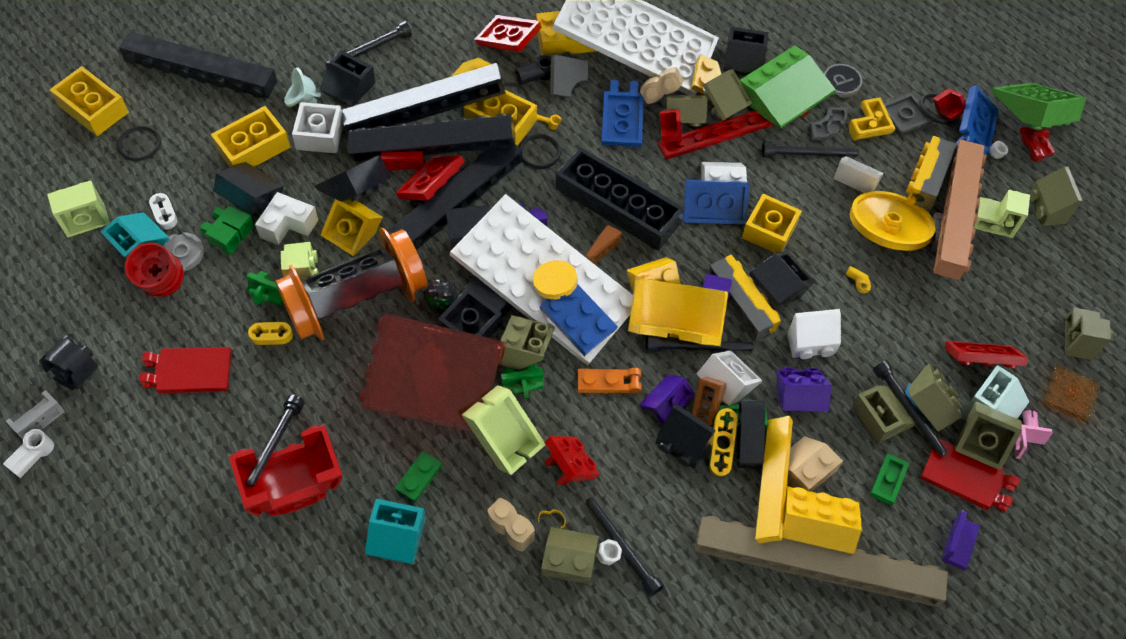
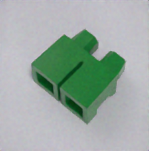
M228 206L226 209L217 207L212 214L213 219L216 220L214 224L206 221L199 229L201 234L208 239L210 245H216L224 253L231 256L241 244V239L244 240L255 226L251 215Z

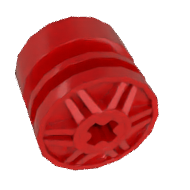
M141 244L134 248L126 259V276L134 285L151 296L164 297L171 295L183 283V265L178 258L159 244Z

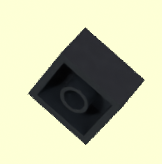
M467 287L438 318L439 330L474 356L502 325V313Z

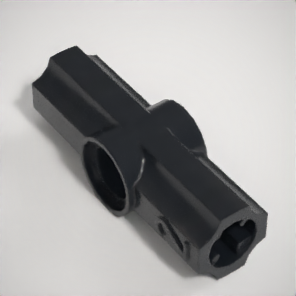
M570 52L558 54V56L573 58ZM540 55L536 62L515 68L514 73L517 82L522 85L537 79L542 81L549 80L551 78V56Z

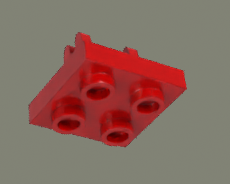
M550 436L544 441L551 453L544 463L547 467L558 464L564 473L556 481L559 486L562 484L566 485L571 481L594 480L600 475L594 460L588 457L583 449V443L578 438Z

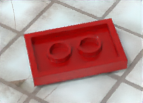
M497 15L475 38V41L479 46L520 52L536 36L542 26L540 21Z
M432 156L396 192L398 198L423 201L431 199L434 193L444 186L447 180L456 174L465 163L462 156Z
M946 341L945 350L960 364L972 365V362H980L981 365L994 367L995 364H1003V366L1008 368H1018V365L1027 366L1028 357L1013 346Z

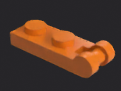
M578 369V393L639 394L642 392V384L639 383L641 369ZM624 379H630V383L624 384Z

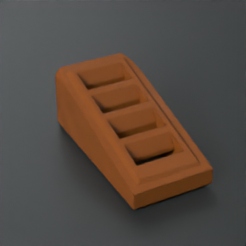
M607 225L586 254V258L593 264L598 262L620 244L622 232Z
M703 377L699 380L692 415L713 428L715 416L719 411L727 383L710 377ZM708 386L715 388V391L708 390ZM705 395L713 397V400L705 399ZM702 404L710 406V410L702 408ZM699 413L708 415V419L699 417Z

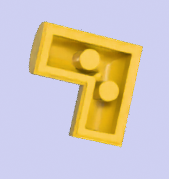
M881 97L862 101L861 108L865 117L853 119L849 124V133L854 141L891 134L895 130V126Z

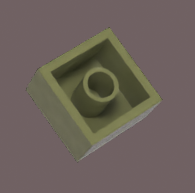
M975 401L956 438L955 451L1001 470L1022 432L1021 420Z

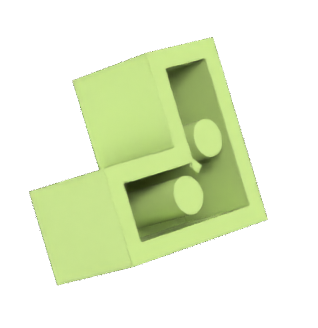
M1008 190L1002 202L980 197L979 206L975 213H978L974 229L1013 238L1028 216L1030 195Z
M311 242L284 245V251H281V270L284 277L288 276L289 265L291 264L300 280L318 273V269L315 266V263H318L317 250L312 249Z

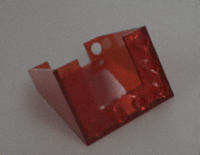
M384 313L377 326V330L380 332L378 341H375L372 346L373 361L366 370L368 381L366 388H363L361 391V408L473 432L462 417V414L475 403H484L481 398L493 388L497 367L502 365L507 342Z

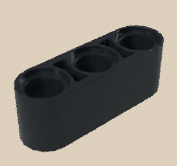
M740 400L738 468H763L765 401Z

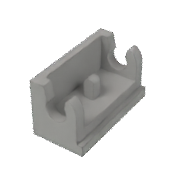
M46 390L42 392L45 399L15 422L10 418L6 420L22 439L30 430L44 429L65 412Z

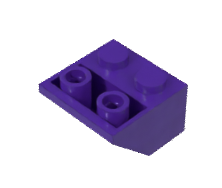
M792 367L776 370L779 404L783 411H829L831 384L822 371L817 368L797 370Z

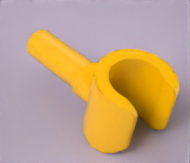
M537 115V120L547 123L552 130H556L558 124L561 123L559 115H552L550 118Z

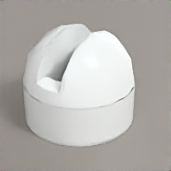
M996 141L990 147V156L992 158L1000 159L1008 153L1007 146L1001 141Z

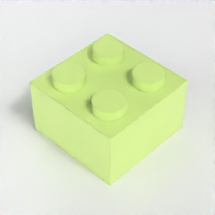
M92 181L47 194L52 213L67 238L110 223L105 205Z

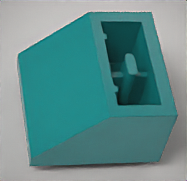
M144 212L116 217L100 231L126 259L130 252L141 244L156 243L163 246L170 240Z
M376 499L369 520L365 554L414 565L426 521L424 508Z

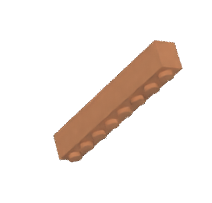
M960 139L952 157L933 273L960 280L963 273H968L971 266V260H968V257H970L973 250V244L970 243L976 232L973 226L978 217V213H975L979 206L980 198H977L982 188V184L979 181H981L984 174V169H981L986 159V155L983 154V145Z

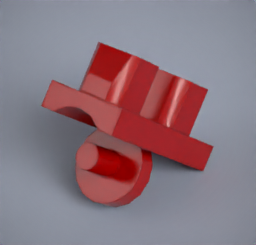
M1021 127L1019 130L1023 137L1021 141L1029 148L1032 161H1040L1045 157L1054 155L1055 150L1048 140L1050 136L1048 129L1038 130L1030 127Z

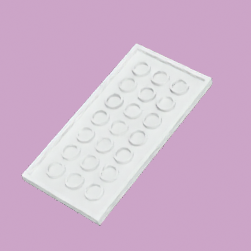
M566 0L552 28L650 77L660 76L664 70L670 67H677L683 78L682 85L678 90L695 96L697 93L691 89L697 58L700 54L711 58L719 39L643 0Z
M506 194L450 251L452 258L528 319L555 326L552 338L587 366L631 314L633 295ZM558 260L571 264L577 273V284L618 326L610 336L585 357L539 308L546 298L536 292L533 275L537 268L546 262Z

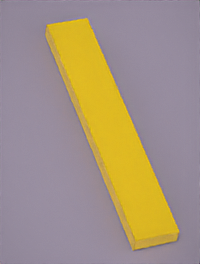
M790 416L768 420L755 537L758 543L782 540L793 424Z

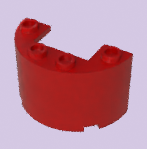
M325 425L312 426L306 431L301 432L303 443L291 444L283 450L273 452L256 485L253 487H248L246 484L247 478L259 459L256 458L253 448L249 450L242 449L229 456L240 496L248 513L260 516L261 512H268L269 516L291 513L317 503L327 497L326 491L330 488L335 490L342 481V473Z

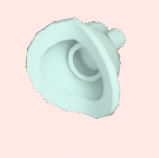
M299 67L295 68L292 72V86L287 91L284 100L286 106L292 107L300 104V102L316 104V97H320L321 94L316 92L314 82L309 77L303 75Z

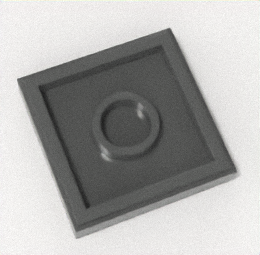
M912 93L884 104L895 126V131L900 137L931 125L934 122L922 112L920 102Z

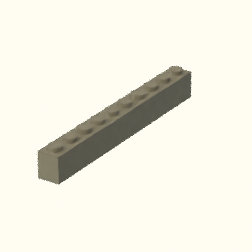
M715 516L702 517L699 523L694 552L939 607L946 601L948 572L940 570L937 566L915 565L910 560L898 561L890 559L889 556L884 554H866L861 549H856L855 553L851 554L782 538L780 541L758 543L755 539L756 527H746L743 523L737 521L730 523L720 521Z

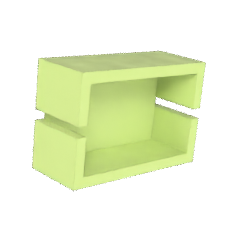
M497 385L481 398L484 403H475L462 414V417L497 468L512 475L527 462L524 457L515 454L516 451L531 458L545 446V443L510 389Z

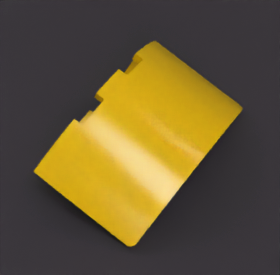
M636 279L628 331L660 337H668V333H670V337H676L679 340L720 346L728 293L726 291Z

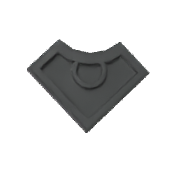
M553 55L551 56L550 95L569 98L575 84L588 81V61Z

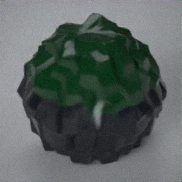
M433 279L425 288V291H423L424 299L430 310H435L440 314L445 312L458 297L455 285L449 282H442L441 280Z

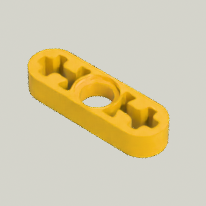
M729 408L720 410L714 420L713 429L716 431L711 443L709 470L717 477L725 476L732 467L738 418L736 413ZM728 414V418L732 419V422L727 424L726 431L718 432V428L720 430L724 428V421L720 420V417ZM725 436L728 438L729 447L727 449L718 447V437ZM715 451L720 454L728 453V457L723 456L722 464L726 465V468L722 469L721 472L718 471V467L714 466V463L719 462L720 455H715Z

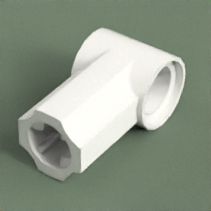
M39 429L30 430L25 434L23 444L3 464L21 478L40 457L51 453L54 443L43 431Z

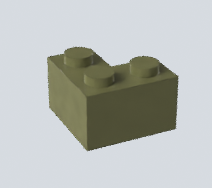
M1073 307L1065 317V355L1093 360L1098 353H1101L1103 347L1111 342L1113 331L1110 330V320L1100 319V312Z

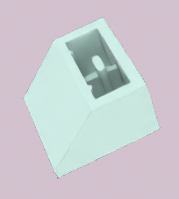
M997 365L969 402L966 409L971 411L976 401L1018 419L1029 403V400L1018 378Z

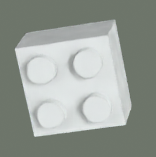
M300 102L292 132L296 150L337 153L344 125L341 106Z

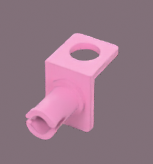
M1031 410L1022 413L1024 425H1022V432L1014 445L1016 459H1020L1027 449V442L1045 445L1053 433L1052 429L1039 427L1036 411L1032 412L1033 417Z

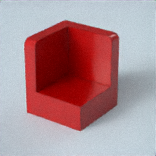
M947 89L933 98L939 116L953 121L964 114L966 102L963 94Z
M680 110L661 111L662 143L682 141Z

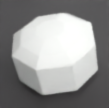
M607 539L597 546L596 556L600 563L611 565L620 559L622 549L616 541Z

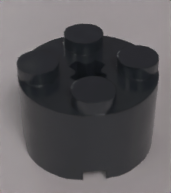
M65 335L39 360L40 366L46 373L50 370L55 375L52 378L54 381L70 390L75 388L77 390L98 368V365L92 359L94 353L86 346H78L70 337Z

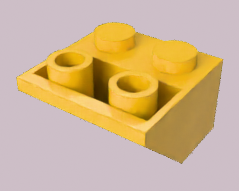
M667 257L627 270L633 293L636 279L681 284L676 262Z

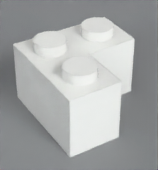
M277 192L255 225L260 238L279 245L289 229L309 236L318 222L315 206Z

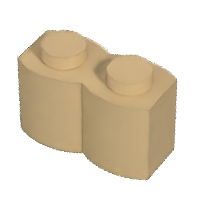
M670 67L664 70L660 76L646 80L641 87L640 93L647 104L655 103L664 94L677 91L682 85L683 78L677 67Z
M499 498L487 509L491 527L496 532L505 535L508 543L516 550L523 552L535 540V530L531 522L524 516L517 514L513 505L507 500Z

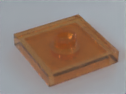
M1056 365L1042 404L1087 423L1090 419L1101 383Z

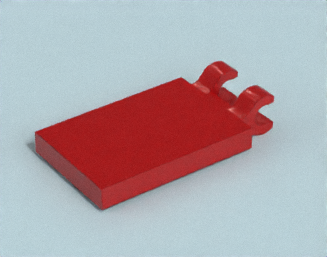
M231 347L161 349V355L144 352L142 362H145L146 368L155 367V374L140 373L139 383H143L142 388L156 387L158 394L228 391L232 349Z
M939 439L947 453L945 456H939L932 447L920 479L985 510L993 506L1006 512L1007 508L1011 507L1013 498L1008 495L999 494L1001 488L1013 493L1014 489L1018 487L1020 478L1014 475L1003 474L1004 467L999 470L955 451V445Z

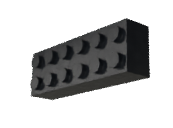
M581 147L556 173V189L658 251L682 223L685 208Z

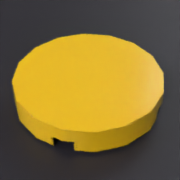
M554 260L546 262L537 268L533 275V283L536 292L540 296L556 300L560 299V296L570 295L576 289L578 278L576 270L571 264L565 261Z

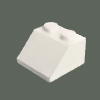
M701 162V180L747 181L746 167L742 163Z
M840 309L795 313L787 333L793 358L809 359L815 355L829 357L837 352L841 344Z
M732 351L712 354L697 372L700 378L710 377L727 383L721 402L728 405L739 402L762 382Z

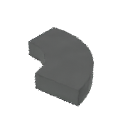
M828 107L826 116L822 120L810 123L811 141H824L838 134L845 124L848 112L847 107Z

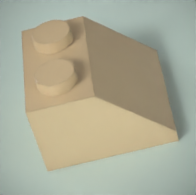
M804 436L790 448L787 482L793 488L800 487L806 491L813 492L837 472L843 460L827 444Z

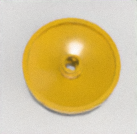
M885 191L866 192L854 200L850 210L851 221L863 236L876 244L890 249L902 251L921 249L930 243L935 233L934 221L928 211L906 202L908 198L899 194Z

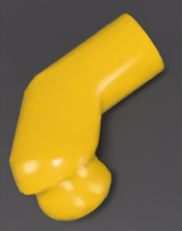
M850 266L845 275L855 280L857 290L860 293L869 292L871 289L869 276Z

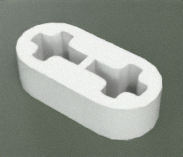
M163 193L153 195L149 203L159 227L164 230L172 229L177 224V217L168 196ZM162 201L164 207L159 208L158 202ZM167 214L169 221L165 222L163 215Z

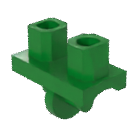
M260 271L258 274L250 272L246 275L248 280L246 292L253 296V303L260 305L265 300L278 306L283 305L284 302L276 282L270 281L268 273Z
M535 363L524 367V371L516 372L513 368H505L501 375L502 387L510 389L512 394L523 393L524 399L529 398L528 391L544 389L542 367L538 368Z

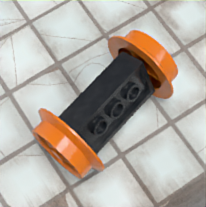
M380 228L379 233L383 247L300 280L292 264L289 265L288 276L275 282L301 340L314 334L323 341L324 336L318 322L319 318H328L343 308H352L362 300H371L379 293L395 290L398 285L409 302L415 301V292L427 287V279L418 253L408 234L403 229L390 234L384 228Z

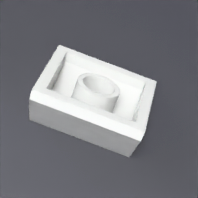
M846 156L841 159L834 179L866 193L875 190L884 173Z

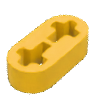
M286 322L255 323L248 331L251 341L256 345L286 344L293 337L292 329ZM262 330L263 333L260 335V337H256V334H258V332ZM281 330H285L286 333L280 337L279 333H281Z

